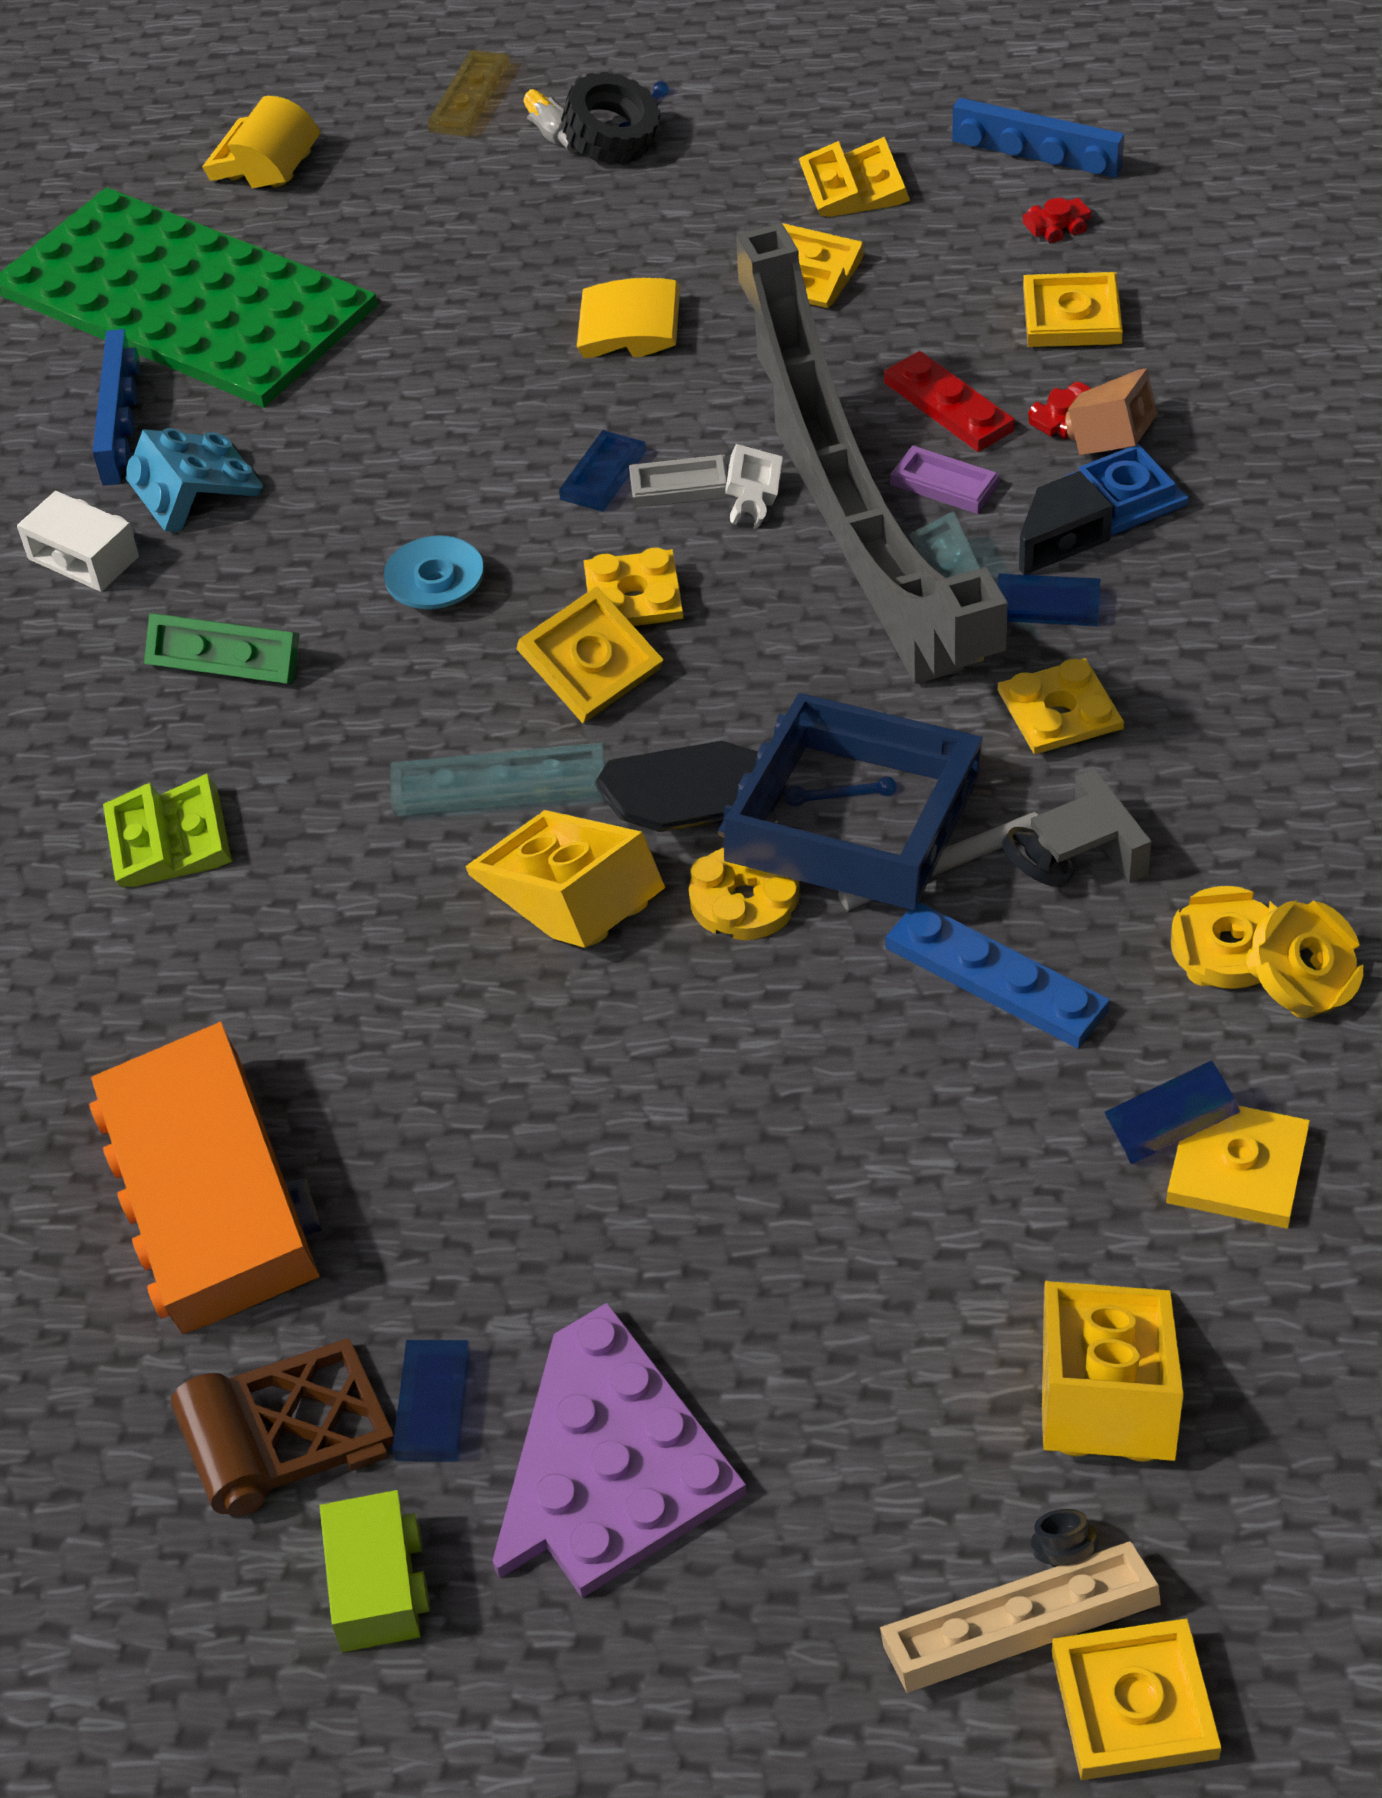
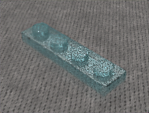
M601 742L392 762L391 805L394 816L599 797L602 795L594 786V783L605 766L603 745Z

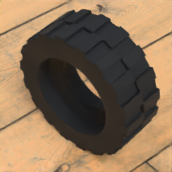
M618 73L586 74V77L578 78L574 86L571 85L561 118L562 132L567 136L566 140L573 144L581 154L584 153L594 161L599 160L605 162V164L613 165L616 163L626 165L629 162L639 160L644 153L650 150L660 122L661 112L657 107L658 102L656 98H653L650 94L651 92L646 87L644 88L639 85V82L636 80L628 79ZM607 110L617 113L629 121L631 126L616 127L608 125L595 118L590 111Z

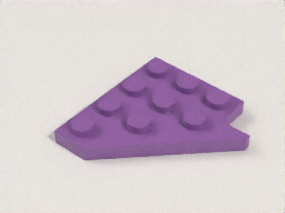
M607 1303L553 1335L493 1557L495 1572L501 1578L548 1549L581 1598H584L747 1495L746 1484Z

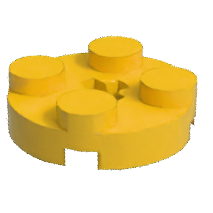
M724 848L706 857H701L692 864L689 885L690 907L700 925L715 934L716 930L724 934H733V939L754 940L769 936L782 929L791 919V913L799 902V880L725 862ZM741 885L754 887V896L750 898H744L741 893L733 895L731 893L735 891L736 887Z
M1217 886L1201 890L1191 896L1189 905L1183 908L1181 912L1178 909L1173 917L1171 930V950L1179 966L1187 972L1188 978L1200 986L1237 989L1261 983L1259 979L1254 977L1248 970L1246 955L1253 948V935L1257 925L1266 914L1277 907L1270 901L1268 908L1263 903L1253 900L1254 892L1241 887ZM1222 931H1231L1234 938H1243L1235 943L1219 940Z
M1297 900L1284 903L1261 919L1253 935V948L1246 955V964L1250 973L1259 979L1267 993L1278 1004L1288 1009L1297 1018L1307 1019L1318 1014L1328 1013L1351 1000L1361 985L1363 964L1357 967L1354 949L1359 947L1360 944L1353 928L1339 912L1325 903L1312 901L1304 904L1296 903ZM1306 947L1312 951L1313 955L1310 961L1316 968L1315 970L1304 964L1299 951Z

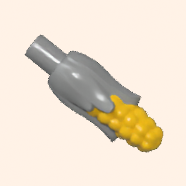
M530 89L525 94L523 100L530 113L527 119L538 127L542 135L550 143L564 146L570 153L577 152L576 147L566 140L567 136L562 132L561 118L564 108L557 104L554 96L548 98L543 93Z

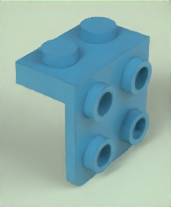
M166 428L163 431L143 429L134 455L127 464L126 480L163 530L169 532H177L183 529L196 492L258 496L263 488V484L253 473L251 466L242 459L232 446L231 441L227 437L214 432L198 435L183 433L173 428Z

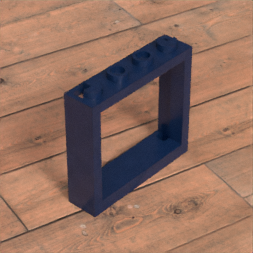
M798 693L786 715L779 713L774 728V736L771 741H764L761 744L753 772L744 773L739 784L737 799L733 806L726 805L724 807V821L718 830L719 837L725 838L724 861L915 910L979 777L983 737ZM806 747L938 779L901 855L765 821Z

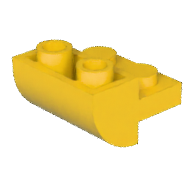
M264 96L248 117L239 118L202 168L210 181L224 178L237 180L245 176L252 189L271 185L273 188L280 187L292 179L293 171L300 161L310 154V147L321 132L312 117L296 103L278 96Z

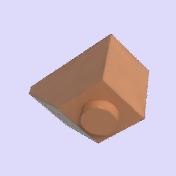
M1147 368L1136 370L1080 393L1066 413L1065 420L1068 436L1071 440H1076L1079 455L1137 445L1158 414Z

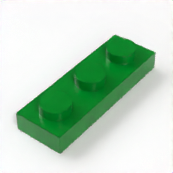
M149 613L144 664L292 684L295 679L300 633Z

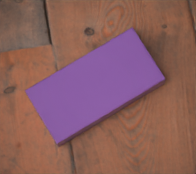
M913 445L890 474V485L976 514L980 512L1000 484L999 473Z

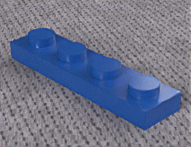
M960 97L953 106V142L1117 178L1122 169L1125 133Z
M125 329L106 331L92 451L102 486L121 484L123 467H127L128 461L131 458L130 446L126 436L134 434L133 414L129 405L137 404L136 384L132 376L140 374V360L137 348L129 347Z
M920 902L915 910L909 909L885 936V947L891 952L1077 1049L1080 1048L1109 1011L1110 999Z

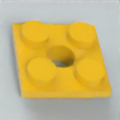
M649 548L642 553L622 556L600 554L592 559L584 560L587 592L598 586L633 626L683 619L673 549ZM630 591L643 592L642 594L636 596L624 595L625 593Z
M1086 658L1069 659L1059 666L1034 673H1019L1010 680L998 683V692L1034 755L1122 730L1124 727L1123 719ZM1066 707L1071 711L1060 714L1058 711L1050 708Z

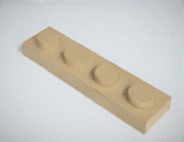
M1129 1541L1091 1554L1081 1561L1059 1565L882 1626L880 1631L883 1647L906 1693L1052 1643L1053 1638L1072 1636L1161 1605L1159 1586L1135 1547Z

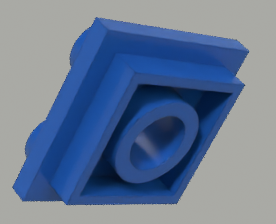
M1139 444L1079 467L1078 471H1081L1112 505L1110 535L1126 531L1131 527L1188 505L1189 497Z

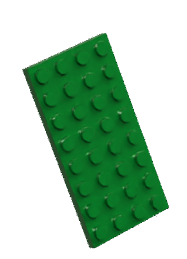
M108 187L97 193L90 201L68 216L65 221L45 237L38 240L35 245L0 272V296L103 340L106 338L107 330L125 329L129 347H136L139 355L263 408L378 306L376 293Z

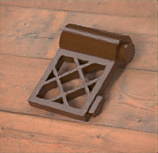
M350 1338L231 1378L221 1373L198 1375L179 1386L173 1393L170 1402L212 1509L219 1514H229L232 1517H242L255 1512L263 1505L271 1489L345 1463L348 1464L350 1471L387 1459L385 1447L394 1444L392 1430ZM341 1360L349 1374L340 1392L311 1382L317 1370ZM272 1385L291 1392L280 1413L256 1405L251 1393ZM354 1388L359 1396V1399L351 1397ZM303 1396L332 1406L321 1428L292 1418ZM343 1411L368 1417L374 1430L352 1439L332 1432ZM264 1424L272 1427L269 1433H267ZM284 1431L313 1441L306 1455L280 1464L274 1448Z

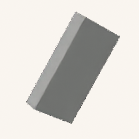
M725 455L629 465L634 508L730 497V495L725 494L728 477Z

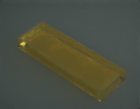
M470 50L429 118V132L469 137L510 66L509 55Z

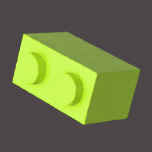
M398 1490L320 1504L331 1622L341 1652L420 1638L418 1614L430 1612L424 1572L413 1573L411 1554L422 1552L421 1534L416 1512L404 1513Z

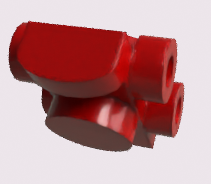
M1062 197L1053 198L1045 202L1044 209L1039 205H1035L1027 213L1023 214V224L1035 237L1044 235L1049 244L1062 240L1064 233L1061 229L1066 227L1073 236L1086 232L1088 226L1085 221L1091 219V210L1079 197L1068 201Z
M1074 382L1067 389L1054 388L1048 396L1047 404L1035 402L1028 412L1029 424L1049 436L1057 432L1060 437L1066 440L1069 437L1066 429V413L1079 394L1091 388L1081 382Z

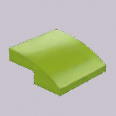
M204 774L161 795L151 783H148L103 804L115 881L120 887H135L218 868L232 862L217 785L208 774Z

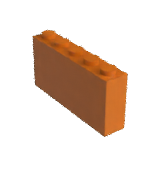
M218 1022L91 1077L98 1100L89 1103L90 1110L101 1134L109 1133L112 1143L103 1147L104 1154L115 1178L120 1179L123 1177L126 1188L117 1192L118 1198L131 1225L138 1224L141 1234L133 1237L132 1242L144 1270L149 1271L152 1269L156 1282L147 1285V1289L160 1319L170 1316L180 1332L185 1334L218 1322L320 1277L241 1059L222 1022Z

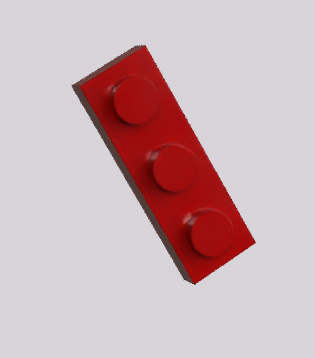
M920 350L884 370V383L977 452L1014 432L1015 419Z

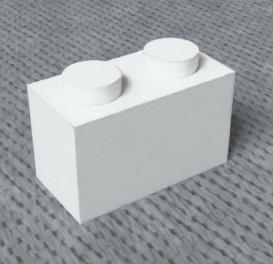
M56 490L17 525L29 560L100 592L139 557L134 540V532L129 522L118 515L106 513L90 506L81 499H74Z

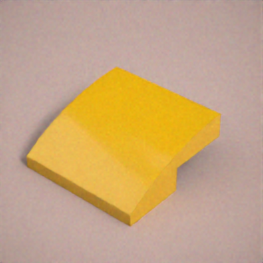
M885 137L845 154L839 141L799 158L820 216L833 217L897 206L910 201Z
M782 223L799 250V263L809 304L829 308L859 266L865 254L863 242Z
M630 278L597 284L583 289L577 349L582 357L594 358L623 347H627L633 357H644L675 346L680 296L678 282L664 278Z

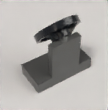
M1095 768L1075 776L1074 801L1031 818V827L1034 830L1026 827L1011 828L1002 841L1005 853L1021 871L1034 880L1052 887L1065 886L1074 875V866L1069 858L1099 845L1102 846L1129 883L1149 875L1151 840ZM1014 840H1016L1019 844H1021V845L1024 847V851H1025L1026 855H1027L1033 862H1035L1036 865H1034L1032 862H1030V861L1018 850V848L1016 847V845H1015V843H1014ZM1055 862H1058L1063 875H1055L1049 873L1048 870Z

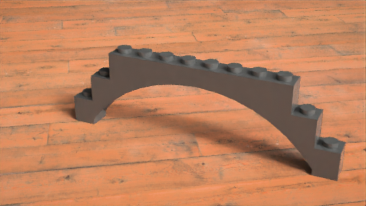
M779 223L736 234L738 279L755 310L757 357L773 384L775 430L914 684L963 671L964 666L982 662L985 656L1006 651L1008 603L987 567L948 578L935 571L906 538L876 487L856 444L835 389L809 304L799 263V250L784 225Z

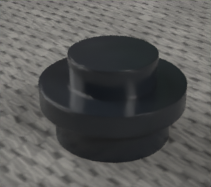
M1059 1509L1042 1515L1035 1522V1533L1031 1538L1034 1557L1043 1563L1050 1564L1052 1567L1081 1561L1094 1553L1099 1544L1095 1527L1088 1523L1087 1517L1083 1512L1075 1509Z

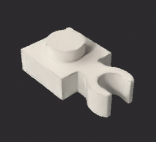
M739 444L735 445L730 457L725 494L738 497L730 513L732 524L736 525L741 512L745 511L753 515L755 519L754 528L760 527L766 515V505H772L777 497L782 456Z

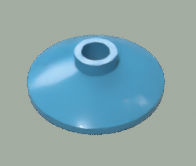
M429 536L411 541L396 550L385 565L384 581L389 594L398 602L418 609H438L454 605L470 596L482 581L484 566L480 553L468 542L450 536Z

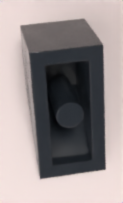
M1081 471L1037 488L1020 533L1019 571L1023 575L1110 541L1112 505Z

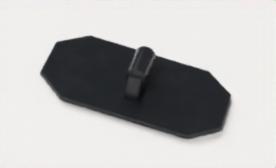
M716 741L608 760L596 779L594 786L620 820L657 832L723 821L724 807L726 805L733 806L737 799L739 784L744 773H752L756 766L758 751L725 741ZM786 786L783 787L770 812L774 811Z

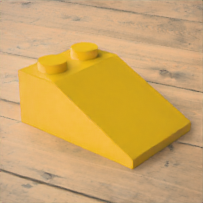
M548 810L542 811L465 866L470 877L552 939L584 948L601 942L608 935V930L627 916L641 912L648 905V900L665 888L643 832Z
M1045 1281L1042 1373L1043 1450L1059 1451L1069 1456H1085L1087 1454L1122 1456L1140 1462L1153 1459L1175 1461L1183 1401V1387L1170 1290Z

